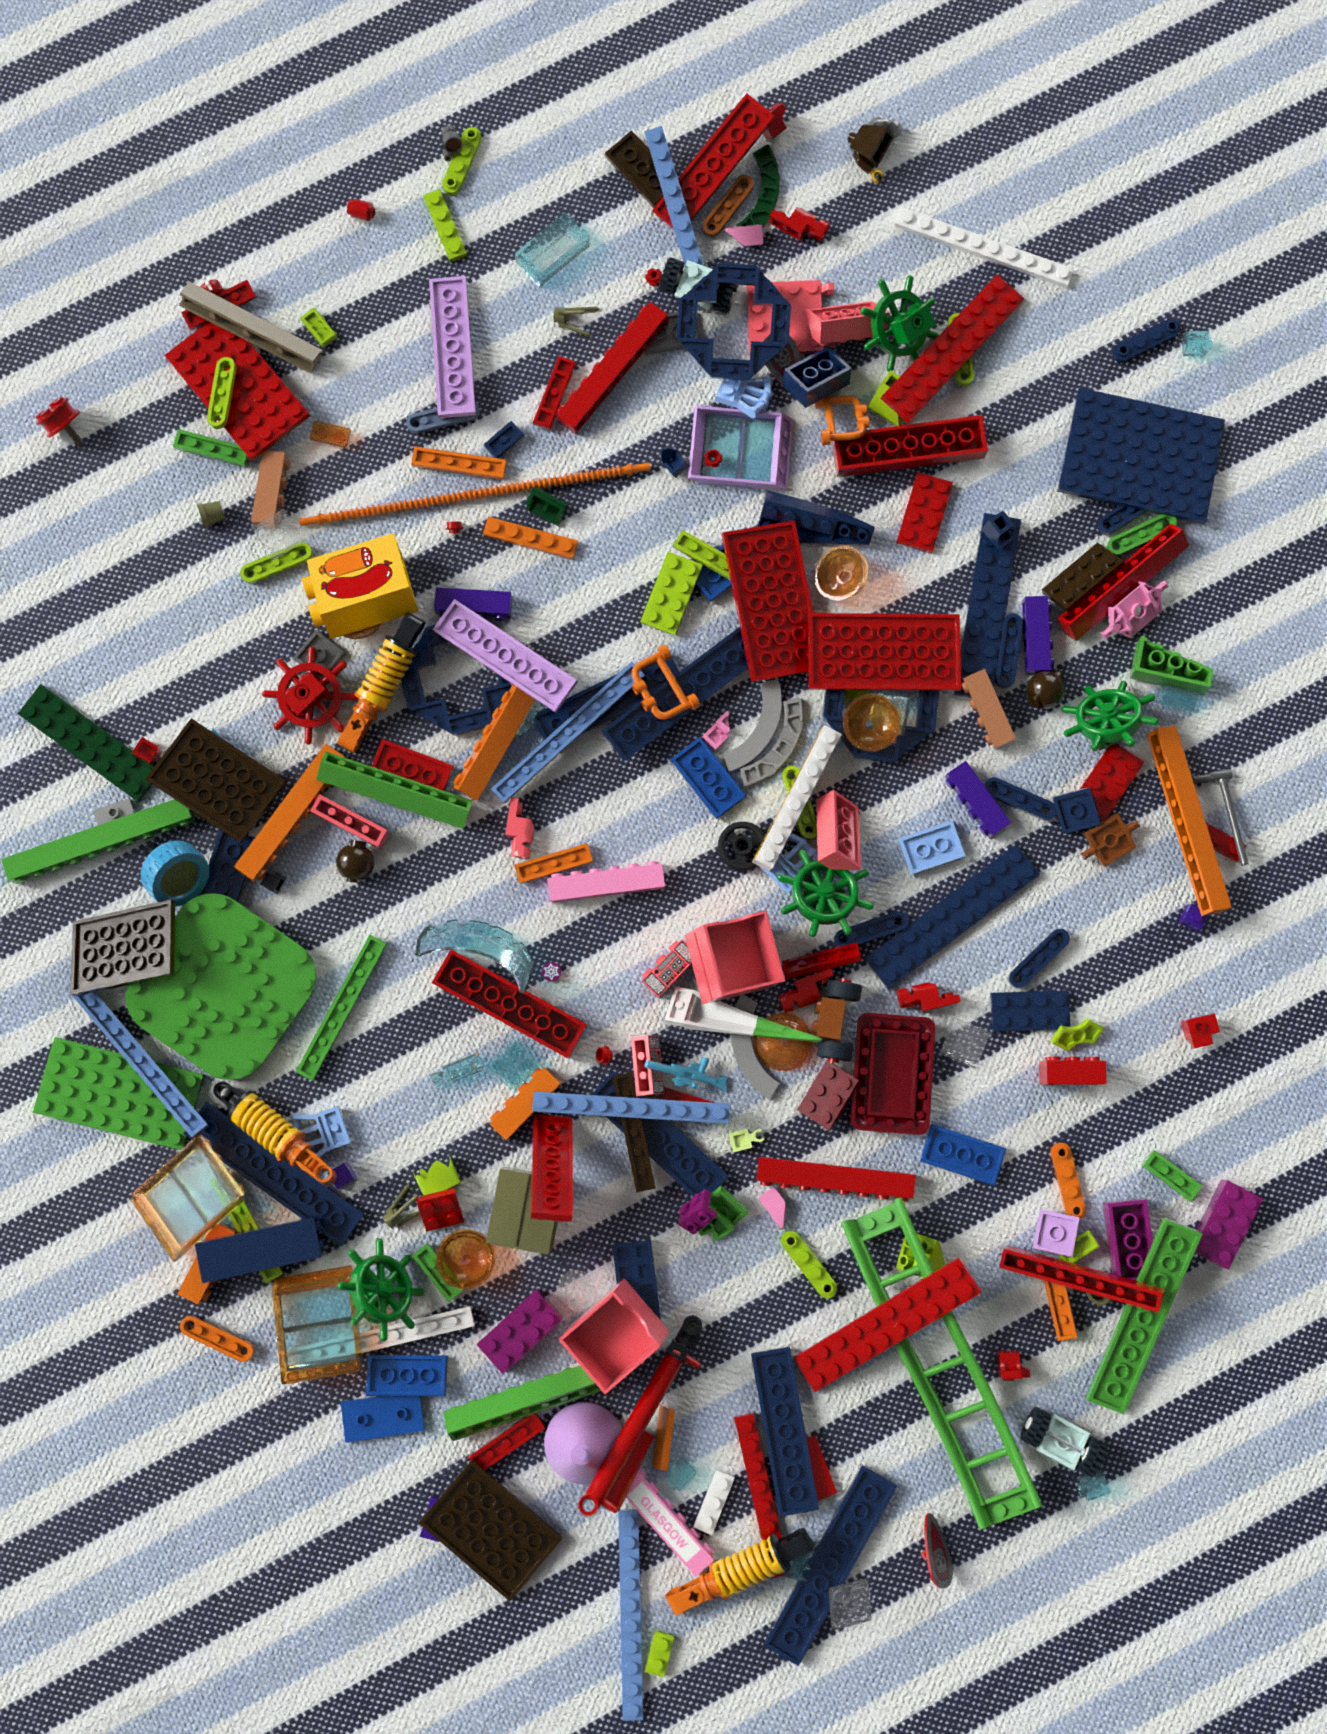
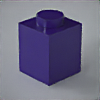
M1191 903L1185 906L1178 923L1193 931H1198L1202 929L1208 915L1201 916L1199 907Z
M348 1162L333 1169L337 1176L333 1184L337 1190L343 1189L358 1179Z

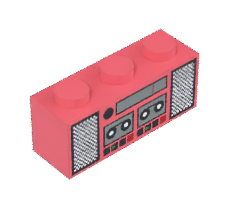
M676 940L669 947L671 951L666 956L662 954L655 962L657 966L653 970L649 968L642 975L644 978L642 983L658 998L692 964L687 943L683 940L680 942Z
M659 1036L631 1037L636 1096L665 1094L663 1072L645 1068L646 1060L662 1064Z

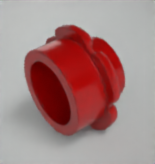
M654 268L649 269L645 275L646 282L650 286H658L661 281L662 271L659 269L655 270Z
M715 449L707 451L704 455L705 464L712 466V468L718 467L723 459L719 451Z
M461 521L447 522V528H445V530H449V534L460 533V530L464 529Z
M608 1046L599 1047L595 1055L596 1060L604 1065L609 1064L613 1058L610 1048Z

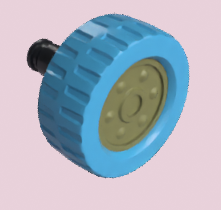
M170 841L160 846L157 843H151L146 847L145 853L147 858L141 868V883L155 901L161 902L172 899L176 902L175 907L186 904L202 892L209 878V866L207 860L194 846L185 841Z

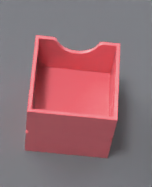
M767 910L729 921L704 924L685 935L702 1004L765 990L785 981Z
M624 1278L573 1322L559 1338V1341L601 1391L606 1394L661 1347L670 1331Z

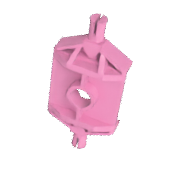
M1163 580L1156 587H1152L1144 582H1138L1140 585L1116 606H1109L1108 617L1110 625L1101 633L1102 637L1107 639L1111 634L1119 633L1125 637L1132 638L1162 612L1161 592L1169 587L1167 582ZM1140 606L1141 613L1137 616L1135 611Z

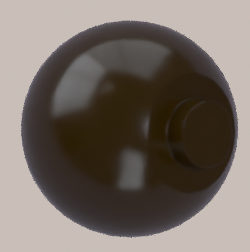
M1055 670L1053 672L1042 671L1032 676L1026 688L1027 697L1031 705L1041 709H1050L1057 706L1065 694V678L1063 674Z
M351 839L350 845L344 846L336 857L337 870L342 877L347 878V882L358 883V880L366 879L374 869V856L366 847V842Z

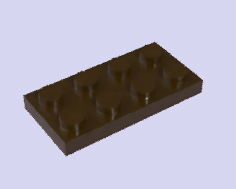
M631 130L606 151L604 157L654 208L662 199L663 192L650 149Z
M1097 542L1041 589L1042 594L1048 596L1051 601L1069 613L1125 566L1124 561Z

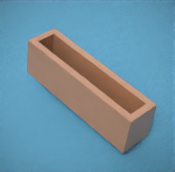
M266 450L262 453L251 522L255 527L277 530L278 524H281L282 514L280 509L285 501L283 490L287 487L288 479L286 472L290 469V459L285 452Z
M982 669L962 678L964 683H961L965 694L969 693L972 699L969 701L973 711L977 710L979 718H976L981 729L985 728L987 733L984 737L988 746L992 745L993 748H997L1015 740V735L986 670Z

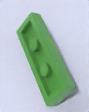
M1155 1150L1151 1151L1141 1165L1189 1202H1192L1202 1188V1185Z
M429 1243L412 1255L448 1302L465 1289Z

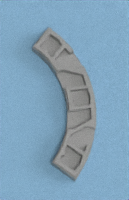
M778 678L760 684L762 712L753 733L740 746L723 754L728 773L750 763L765 749L772 739L781 713L782 697Z
M802 698L783 702V729L772 750L754 764L740 768L744 788L755 785L772 776L792 755L799 741L803 726Z
M741 995L735 1008L754 1014L758 1003L745 995ZM731 1034L733 1053L741 1072L753 1088L770 1100L779 1082L768 1075L758 1062L752 1048L751 1035Z

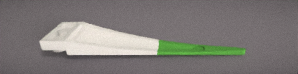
M676 986L665 1017L666 1024L682 1026L685 1029L822 1042L820 1037L769 1021L721 1001L702 1004L699 992Z

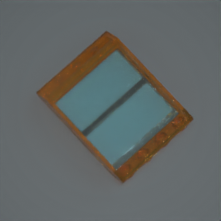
M200 1133L137 1188L132 1194L131 1202L171 1260L175 1262L243 1202L245 1190L241 1184L235 1181L232 1171L225 1167L220 1154L215 1153L212 1149L210 1140Z
M352 1265L274 1279L272 1295L282 1385L348 1373L353 1374L361 1371L363 1358L359 1323L357 1325L351 1324V1319L357 1313V1309L353 1304L350 1293L347 1290H339L337 1287L339 1282H350L353 1273Z

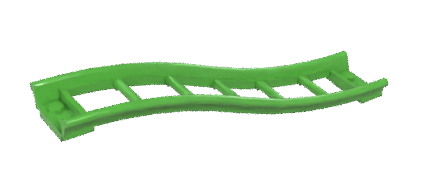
M902 1197L895 1199L894 1203L862 1217L841 1222L876 1306L890 1299L885 1287L915 1274L921 1273L924 1278L933 1273V1269L924 1252ZM901 1227L917 1265L881 1280L866 1241ZM950 1311L937 1320L943 1319L961 1356L925 1370L909 1337L898 1342L895 1346L940 1435L978 1527L981 1530L1042 1507V1503L994 1394L953 1312ZM965 1363L983 1401L946 1414L929 1377ZM987 1408L1004 1448L968 1461L951 1422ZM1008 1455L1021 1486L984 1500L972 1469Z

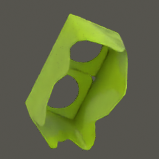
M448 1154L450 1158L449 1167L436 1160L428 1170V1173L424 1169H420V1175L414 1174L423 1195L444 1191L461 1183L450 1154Z

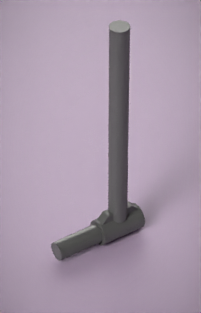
M1231 769L1193 776L1194 784L1209 781L1217 785L1220 784L1241 866L1249 864L1228 787V782L1232 779Z

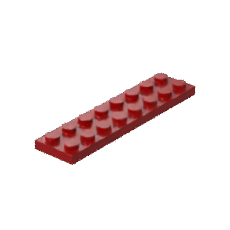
M747 93L678 178L691 222L775 119V115ZM663 196L652 212L673 229Z
M534 1114L530 1219L572 1222L573 1117Z

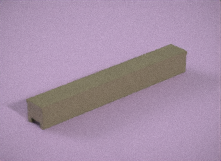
M190 281L187 282V285L180 292V296H182V301L179 303L180 307L310 374L321 361L322 349Z

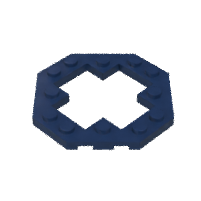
M718 263L708 275L704 276L687 294H684L679 299L676 337L711 378L750 380L789 345L791 304L780 294L779 290L767 279L757 265ZM718 284L755 286L754 305L772 306L770 342L751 341L750 360L713 358L714 339L696 338L698 302L717 303Z
M435 625L427 626L420 640L414 646L418 654L411 658L412 663L407 664L409 669L404 671L405 676L401 678L407 708L453 736L485 728L486 725H490L493 719V712L496 708L500 707L503 695L507 691L509 692L512 686L510 682L498 674L499 685L481 689L485 703L484 708L449 716L445 699L426 703L418 669L435 665L436 661L432 646L449 642L432 630Z
M825 690L822 717L833 730L841 733L840 740L854 758L893 763L935 730L939 691H919L915 727L897 725L895 743L859 739L861 720L842 717L845 690Z

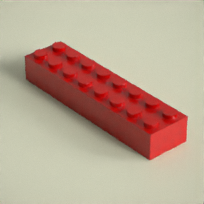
M982 415L869 429L859 439L832 441L837 477L984 459L988 452Z
M450 949L432 981L434 985L568 1059L587 1027L586 1023Z

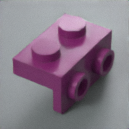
M704 1189L699 1194H695L692 1200L684 1203L680 1208L678 1225L691 1234H696L717 1217V1212L709 1207L710 1191Z

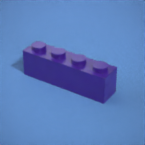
M436 587L434 610L440 617H442L455 599L484 619H487V617L495 618L498 621H505L506 618L511 619L513 599L511 592Z
M1025 596L1022 600L1025 675H1035L1042 671H1051L1054 668V658L1051 657L1053 639H1050L1052 620H1049L1051 602H1048V596Z
M964 761L946 774L945 782L951 790H955L958 801L962 805L965 804L968 808L969 816L972 820L978 822L980 825L979 830L984 836L987 835L991 838L1011 823L967 761Z

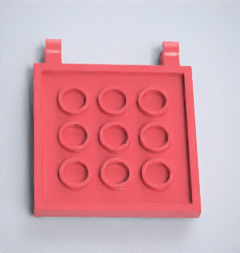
M821 280L772 282L780 294L791 304L789 335L795 341L800 354H814L827 346L836 348L837 342H831L829 345H820L812 338L805 315V310L822 308L821 295H834V283L821 285ZM747 285L750 356L751 341L763 342L770 335L772 306L754 305L755 286Z

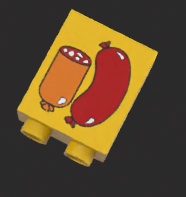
M394 533L307 560L310 576L302 578V583L308 599L316 598L317 603L308 605L314 626L325 625L331 639L403 617L407 612L411 614L419 612L404 558Z

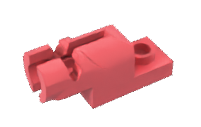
M511 797L505 833L506 837L513 838L511 840V856L529 859L531 850L524 845L532 844L534 825L531 819L518 817V815L522 814L523 804H520L519 798Z

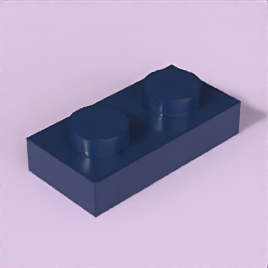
M510 421L483 445L494 458H499L522 439L524 434Z

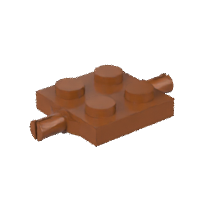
M1114 814L1100 825H1096L1084 832L1090 848L1080 853L1083 856L1082 858L1086 860L1090 856L1095 855L1101 866H1106L1136 848L1131 832L1140 827L1139 822L1135 820L1126 825L1121 820L1119 814Z

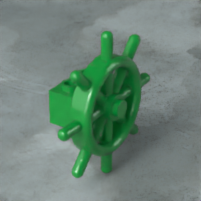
M912 275L906 277L904 290L890 292L885 280L880 279L878 285L883 297L877 302L874 310L866 307L860 310L862 315L871 317L873 339L864 345V349L868 351L878 345L883 352L888 354L889 359L886 368L888 372L894 370L896 357L910 355L914 362L919 357L917 351L922 347L926 338L935 340L939 336L938 333L929 330L936 325L929 307L935 304L936 300L931 297L923 303L916 294L911 292L914 280ZM897 299H902L900 309L898 311L894 301ZM888 307L893 317L885 314ZM883 322L889 324V327L885 330L883 327ZM894 333L893 341L891 344L887 337ZM899 344H905L906 347L899 348Z
M1121 681L1117 689H1105L1097 692L1087 685L1084 691L1088 696L1081 701L1078 707L1064 705L1061 708L1063 713L1075 714L1077 722L1076 726L1066 729L1063 734L1065 737H1070L1080 732L1093 742L1091 745L1093 751L1104 749L1122 740H1125L1129 746H1134L1135 740L1132 736H1134V733L1142 724L1155 726L1159 723L1157 718L1143 716L1142 705L1154 701L1155 695L1149 694L1138 699L1135 695L1125 691L1127 687L1126 681ZM1128 711H1134V715L1125 714ZM1086 716L1095 717L1088 721H1085Z
M801 849L799 855L805 866L797 873L796 877L793 878L784 874L777 875L778 881L792 885L793 903L783 907L781 913L786 915L798 910L803 917L812 922L809 930L811 937L816 936L819 924L831 925L836 923L840 924L846 935H850L852 929L846 918L852 913L855 906L868 910L874 908L873 903L858 898L857 881L867 877L869 871L864 869L852 874L850 870H831L818 860L812 862L807 852ZM818 871H827L825 881H823ZM809 874H811L812 878L814 879H808L807 882L803 881ZM835 874L842 878V880L834 884L832 883ZM847 886L849 890V895L844 894L845 890H843L842 888ZM801 888L805 889L803 896L801 895ZM842 901L848 903L842 910H840Z
M378 1238L375 1241L376 1255L363 1260L354 1249L348 1251L349 1257L357 1266L351 1275L350 1282H339L337 1287L339 1290H347L350 1293L353 1304L358 1311L351 1319V1324L357 1325L363 1317L371 1323L379 1324L380 1340L384 1342L388 1339V1323L401 1319L409 1329L415 1327V1323L406 1312L410 1307L412 1296H423L424 1290L412 1288L410 1277L405 1269L411 1261V1256L407 1254L398 1262L396 1259L384 1255L383 1240ZM376 1265V1267H377V1276H376L375 1273L369 1268L370 1266ZM385 1268L390 1271V1274L386 1278ZM395 1279L397 1281L398 1286H393L392 1282ZM392 1294L399 1295L398 1302L394 1299ZM388 1305L394 1310L390 1314H387Z

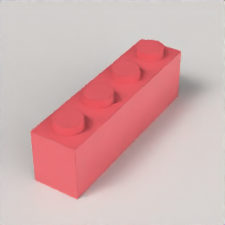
M320 794L310 810L317 817L380 850L390 835L388 830Z

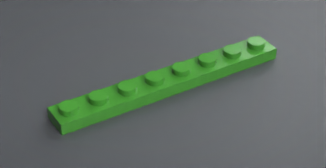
M372 935L368 936L295 1072L314 1081L384 952L387 943Z

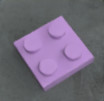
M1040 1209L1033 1249L1073 1257L1080 1218Z

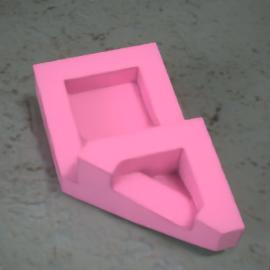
M760 224L725 228V232L743 246L763 244L762 225Z
M728 711L702 736V740L714 752L729 737Z
M772 1187L758 1199L780 1229L783 1230L785 1214L787 1213L786 1202L775 1187Z

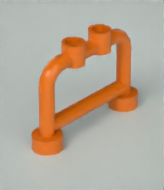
M828 396L815 403L816 409H825L828 430H821L822 446L830 445V441L859 439L865 434L866 428H869V417H864L867 416L866 404L861 405L860 400L854 396ZM831 404H853L858 431L836 433Z
M665 644L657 648V653L634 665L631 676L635 684L632 685V689L636 695L641 693L644 700L641 701V704L646 712L651 710L655 717L667 720L689 708L695 710L700 707V702L694 693L687 697L685 696L665 661L672 658ZM654 662L658 663L681 703L667 712H661L658 709L655 699L650 695L645 682L639 676L641 669Z

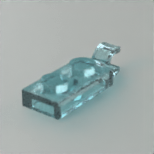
M477 1052L443 1066V1071L433 1073L430 1076L435 1088L439 1089L444 1086L446 1081L448 1084L483 1071L484 1066Z

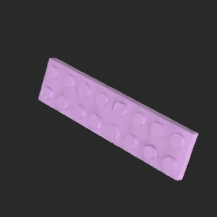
M466 276L429 279L438 417L450 418L476 415Z
M455 599L432 629L451 644L555 713L578 683L575 678Z

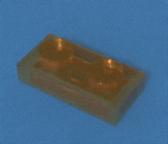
M314 420L309 438L312 441L347 448L351 430L350 428Z

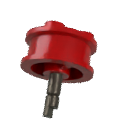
M62 396L59 399H55L49 404L50 409L43 410L35 416L37 419L35 423L37 425L41 424L48 432V438L64 429L79 448L83 445L81 437L69 425L80 414V411L78 409L75 410L70 405L68 397L63 398Z

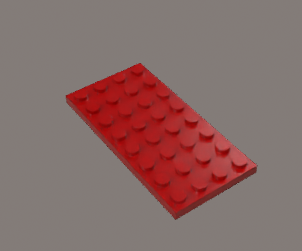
M209 321L164 355L208 409L217 362L223 357H229L235 362L237 371L227 424L223 428L251 461L310 417L309 412L250 342Z
M795 521L722 532L721 536L751 682L808 672V613H814Z
M808 613L809 690L960 691V614Z

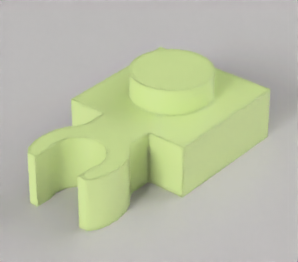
M748 1129L728 1133L733 1153L752 1148V1141H763L764 1138L757 1139L755 1136L762 1129H756L751 1134L748 1133Z

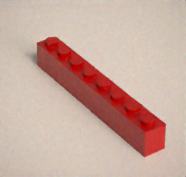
M652 302L641 308L639 316L628 324L624 334H620L617 337L615 345L607 349L601 362H597L594 365L591 374L583 378L581 386L577 391L574 390L570 394L567 403L559 407L556 416L562 425L575 435L647 347L668 324V314Z
M1169 524L1124 562L1125 566L1069 613H1063L1058 620L1065 635L1076 641L1108 615L1109 606H1116L1140 585L1138 582L1146 583L1188 548L1189 544L1183 529Z
M758 1157L756 1181H760V1185L772 1186V1183H780L779 1187L791 1188V1185H799L800 1190L811 1191V1187L819 1188L818 1192L830 1193V1189L838 1190V1194L850 1195V1191L858 1192L857 1196L869 1197V1194H877L879 1199H889V1196L902 1197V1200L908 1202V1198L914 1199L916 1179L915 1174Z
M1009 1245L1003 1248L999 1268L1158 1313L1161 1309L1165 1293L1164 1288Z

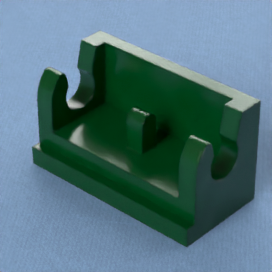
M535 486L526 501L527 506L525 509L558 527L568 511L567 503Z

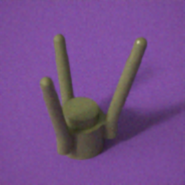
M555 307L553 320L559 323L558 327L567 328L589 337L590 333L568 325L566 322L570 321V314H585V311L599 310V307Z
M409 1184L405 1186L392 1205L385 1211L387 1214L383 1216L385 1223L392 1229L395 1226L400 1227L405 1222L420 1215V1211L403 1218L402 1214L418 1198V1195L413 1196L399 1210L395 1208L409 1189Z

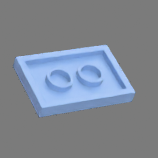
M952 820L897 839L910 875L965 857Z

